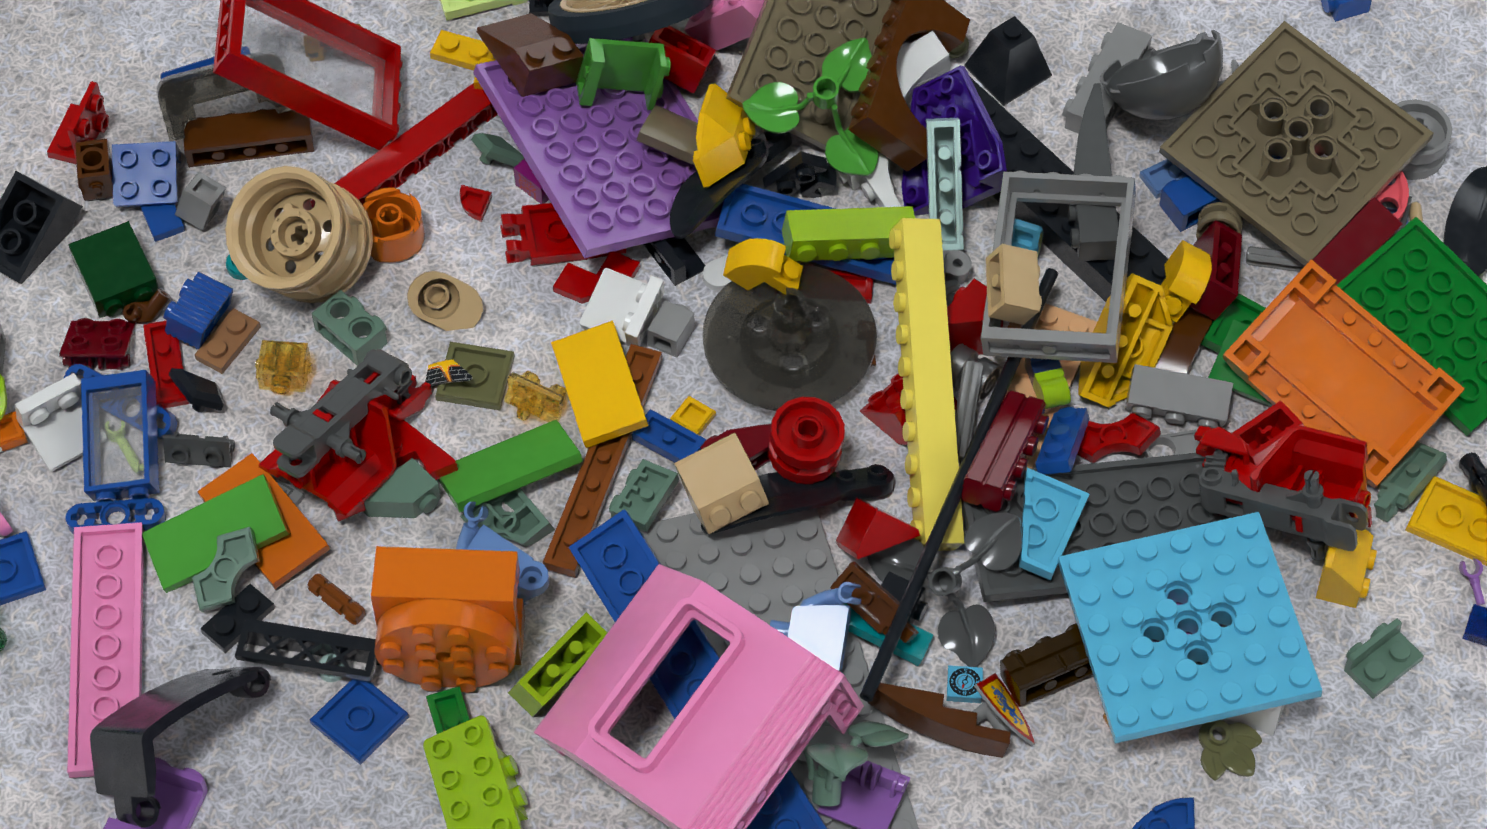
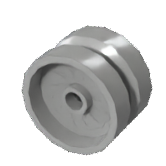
M1417 99L1401 101L1396 105L1434 133L1428 144L1402 170L1406 179H1425L1437 173L1444 164L1453 130L1450 118L1441 108L1430 102Z

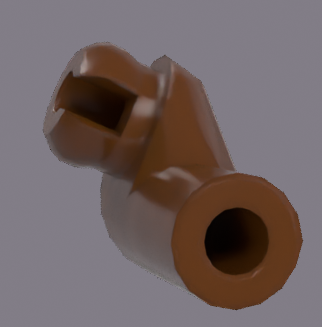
M157 289L149 301L127 304L123 309V317L131 323L152 322L159 316L171 297L162 289Z

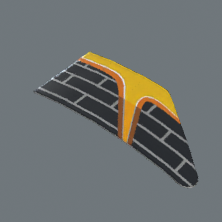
M451 359L428 365L425 382L434 386L450 382L470 381L472 375Z

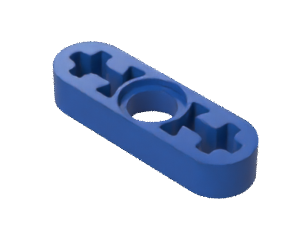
M154 498L80 503L72 506L66 513V522L72 534H74V527L112 525L107 522V518L114 512L125 514L124 520L118 524L142 522L144 532L166 520L162 503ZM153 509L155 514L152 515V519L146 520L147 510ZM131 510H134L136 514L134 515L136 520L132 522ZM96 513H100V520L102 524H97L96 519L98 518ZM80 515H86L87 517L83 525H78L77 523Z

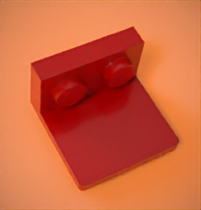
M90 82L79 105L70 104L47 150L48 158L76 164L75 143L96 140L100 132L104 133L106 131L109 116L106 114L103 104L104 97L100 93L97 82Z

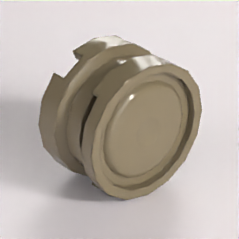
M1211 203L1200 211L1196 232L1197 240L1215 220L1242 234L1243 218L1228 203Z

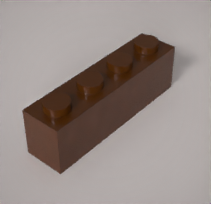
M287 107L182 120L184 151L188 168L314 152L311 119Z

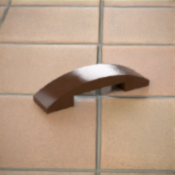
M1189 306L1178 322L1174 323L1155 368L1189 374L1192 363L1214 320L1196 312Z

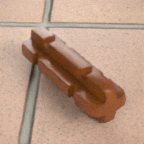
M315 574L308 581L309 591L317 597L320 595L322 597L321 600L340 615L344 613L345 619L351 624H358L366 615L364 607L356 601L352 602V598L333 583L329 584V580L322 574Z

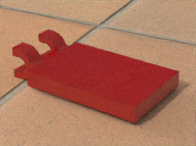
M552 203L522 206L521 214H501L502 225H500L502 238L519 234L521 236V241L506 240L507 251H505L507 264L522 262L526 258H530L531 265L606 257L610 253L584 258ZM627 248L617 250L614 252H617L619 254H625Z

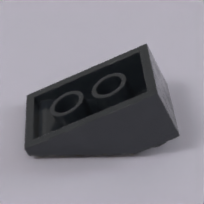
M15 171L0 199V272L22 284L68 235L83 206L44 184Z

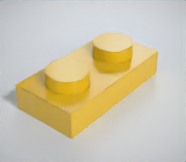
M444 30L440 31L430 51V59L470 70L475 69V65L479 64L481 57L495 59L483 41Z

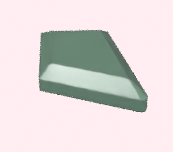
M479 133L474 134L471 139L482 152L479 159L485 164L490 165L493 160L515 167L524 159L518 150L500 136Z

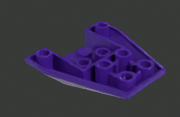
M960 65L914 88L911 112L925 128L926 119L959 118L962 209L1000 192L1003 172H1007L1003 143L966 68ZM927 159L909 171L903 169L901 186L904 206H913L914 215L929 214Z

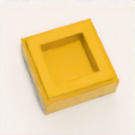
M688 396L671 416L670 420L700 436L715 418L716 411Z

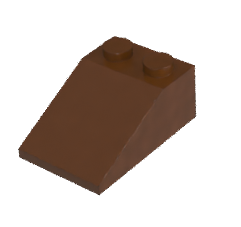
M532 13L477 27V34L522 97L577 81L584 55L568 34L558 30L555 26Z

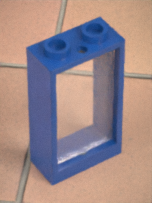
M147 370L81 378L84 492L96 502L116 501V499L121 498L144 499L148 498L151 494H159L156 381Z

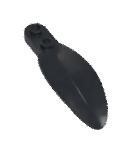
M764 130V132L752 139L751 149L748 151L745 164L709 187H703L697 171L687 178L680 187L671 208L670 227L672 234L677 239L689 236L736 188L754 175L765 163L771 161L792 145L790 132L778 134Z
M1487 166L1471 172L1461 184L1449 209L1443 236V243L1478 277L1487 270Z
M874 464L865 468L839 470L838 472H833L825 480L812 484L795 483L783 478L778 472L759 475L758 477L769 504L710 534L770 517L823 507L839 500L853 501L856 498L865 499L884 496L893 490L894 474L885 466ZM701 523V529H702V531H703L705 534H708L707 531H706V529L704 528V526H703L702 523Z

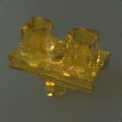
M528 370L522 375L512 372L508 376V390L504 402L518 408V419L526 421L530 415H533L546 422L556 419L557 421L560 420L562 407L566 400L567 390L565 387L558 384L551 385L549 388L540 385L538 375Z

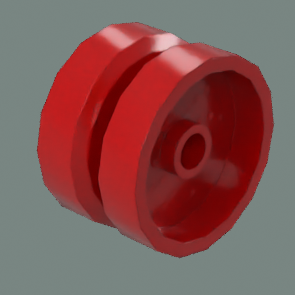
M816 397L795 398L788 400L779 407L771 421L768 457L773 468L783 478L803 484H812L825 480L835 472L841 460L845 434V424L840 413L830 403Z

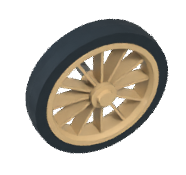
M554 0L548 7L550 24L568 34L575 44H588L589 38L619 40L632 37L635 42H646L645 33L656 31L690 18L704 10L712 0Z

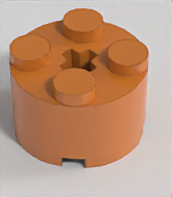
M397 188L376 190L365 198L363 204L372 225L373 244L371 257L377 262H399L406 260L418 253L424 242L425 233L420 204L413 195L409 193L410 196L401 193L400 189Z

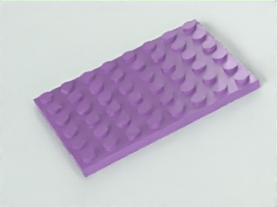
M629 37V38H624V39H619V40H620V41H633V38H632V37ZM576 44L584 55L587 44ZM497 60L475 65L473 72L584 258L675 237L670 227L671 208L682 184L697 170L693 164L636 141L641 127L652 111L647 110L643 91L597 88L592 106L579 105L576 82L522 97ZM664 78L663 94L661 98H657L655 106H660L698 123L697 118L676 85ZM724 200L693 232L717 227Z

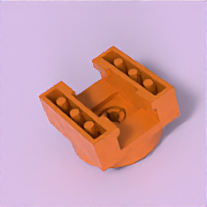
M376 546L371 600L377 625L374 652L378 663L383 667V671L406 681L419 684L426 691H438L441 687L455 688L460 686L461 692L470 693L474 692L477 687L490 685L504 679L512 672L515 665H521L525 609L523 599L517 598L520 577L518 551Z

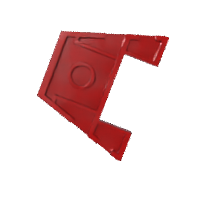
M389 416L397 463L396 468L404 465L411 458L417 459L420 465L435 480L458 470L455 459L404 419L398 421ZM364 502L348 517L365 511ZM334 510L338 522L348 518Z

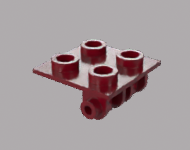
M82 318L77 321H71L59 353V357H63V366L71 367L74 364H82L94 369L95 357H97L99 370H103L105 360L106 369L123 370V367H130V354L126 353L136 323L123 319L93 321L89 318Z

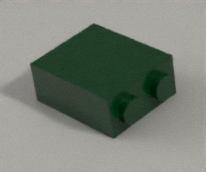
M129 221L68 244L73 262L99 318L117 316L123 312L127 304L149 301L156 290L159 289L156 277Z

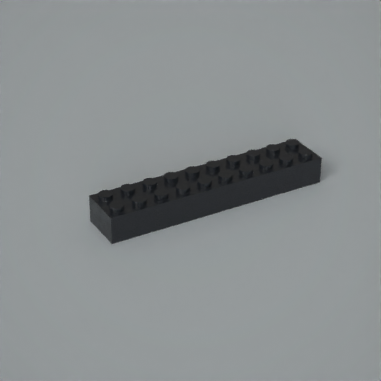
M971 78L1002 140L1007 172H1057L1073 175V171ZM1001 191L992 195L998 202L1000 201ZM1017 201L1015 218L1042 226L1044 232L1042 243L1106 302L1111 295L1115 260L1078 261L1077 248H1071L1070 231L1074 229V221H1068L1067 204ZM1117 212L1118 227H1119L1120 214ZM1132 227L1127 278L1133 273L1161 285L1166 278L1164 264L1168 258L1136 228Z

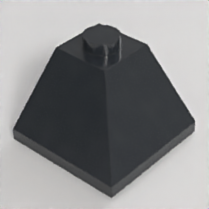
M1015 16L992 29L964 64V67L1003 106L1052 76L1035 36Z

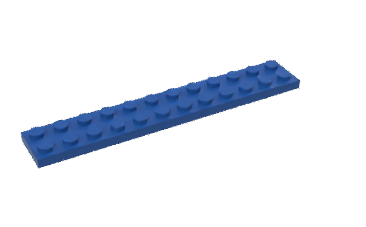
M625 509L569 546L570 551L614 622L617 621L658 564L661 565L630 514ZM696 620L690 623L650 677L651 682L674 719L720 659ZM789 769L747 827V829H828L791 769Z

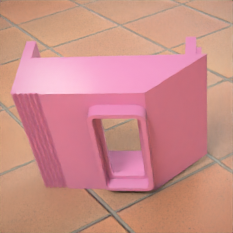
M658 564L538 725L534 733L544 739L556 752L574 760L671 829H747L823 722L827 719L834 729L844 735L864 705L843 673L704 581ZM696 620L728 641L730 645L650 754L643 758L612 737L610 731L690 623Z

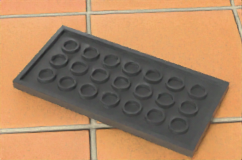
M1196 453L1081 464L1073 465L1071 472L1044 474L1090 494L1063 555L1232 518L1221 514L1208 513L1202 507L1198 479L1204 468L1202 463L1206 457ZM1025 474L1022 479H1015L1017 486L1013 499L1011 501L1005 500L1001 510L998 512L984 508L982 504L977 506L965 502L961 497L966 530L979 518L1000 512L1018 515L1021 519L1022 527ZM1020 556L1011 567L1005 570L994 571L987 569L982 564L981 559L975 563L983 602L1067 593L1059 564L1052 579L1048 580L1020 568Z

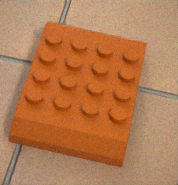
M1311 259L1230 346L1222 358L1239 377L1272 405L1281 400L1302 421L1304 426L1366 441L1368 460L1365 464L1366 482L1371 487L1376 488L1455 402L1465 388L1440 367L1436 370L1340 289L1335 284L1337 280Z

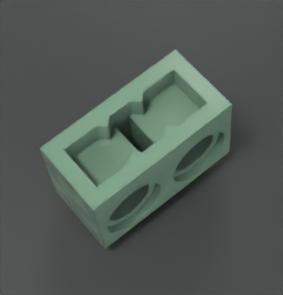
M339 290L312 312L315 330L357 366L364 361L366 354L370 350L381 349L388 344L386 337L387 328L384 322L378 316H371L367 313L356 297H349L342 290Z

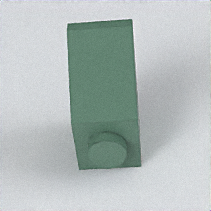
M411 458L394 471L393 475L364 501L366 510L363 512L368 517L416 518L423 512L425 514L430 513L436 508L441 499L439 483L418 462Z

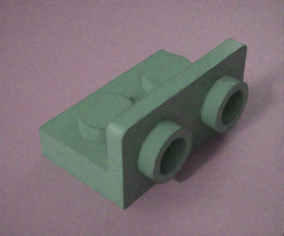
M642 459L637 469L630 471L626 480V486L620 495L617 494L612 499L609 507L611 518L625 509L638 529L647 532L679 482L678 473Z
M1398 618L1388 625L1386 623L1379 625L1367 642L1364 644L1361 642L1356 643L1346 654L1347 661L1344 671L1372 699L1421 662L1424 657L1400 632L1402 622Z

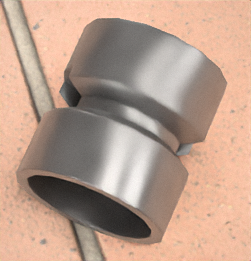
M961 343L950 353L953 388H960L965 361L982 363L983 370L977 402L981 403L995 387L1002 367L987 357L979 359V354L975 350Z

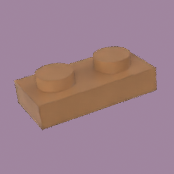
M233 308L194 354L195 359L223 374L261 328L260 322Z

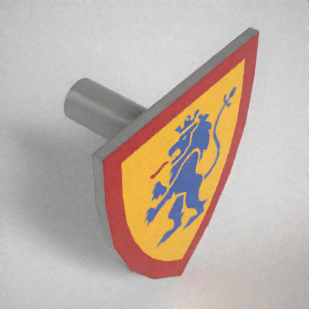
M996 673L974 685L985 700V702L972 711L977 713L976 725L987 718L994 729L1012 730L1020 738L1033 746L1035 742L1026 719Z

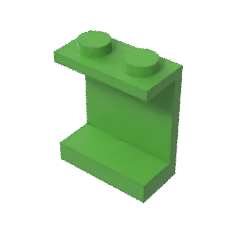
M589 38L576 81L579 105L592 106L597 88L643 91L647 110H652L657 98L662 97L664 76H668L670 72V58L665 56L664 44Z

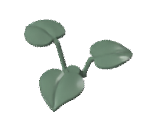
M859 722L848 728V734L854 737L850 745L816 743L809 746L807 744L803 752L809 770L808 779L813 780L812 802L820 806H836L840 804L842 782L846 781V775L852 769L868 760V752L857 747V745L864 742L870 746H887L909 738V734L879 722ZM813 759L820 764L818 770H815Z

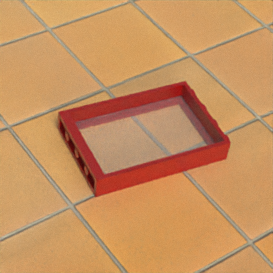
M220 0L213 73L379 151L389 141H394L400 128L397 124L398 113L401 104L398 102L402 82L399 81L400 70L403 65L400 45L308 0Z

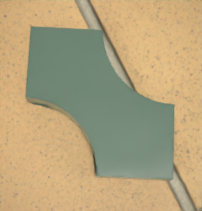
M251 527L217 536V551L212 563L206 570L193 576L192 580L201 612L235 603V587L239 577L248 567L260 562L254 532Z

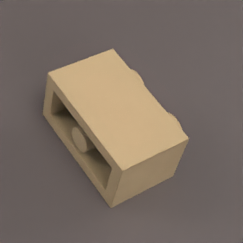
M1001 244L986 257L989 318L1024 325L1040 312L1042 298L1039 295L1038 279L1040 267L1037 261V251Z

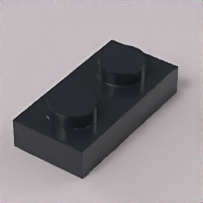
M249 584L235 597V603L224 606L200 628L201 633L226 653L239 641L245 618L262 621L275 609L274 603L253 585Z

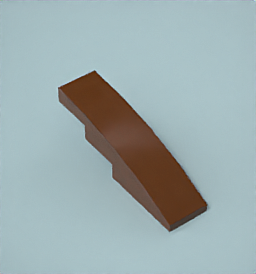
M880 683L873 701L868 702V704L898 723L934 740L965 751L1003 758L1010 744L1011 731L977 726L976 712L943 707L944 694Z

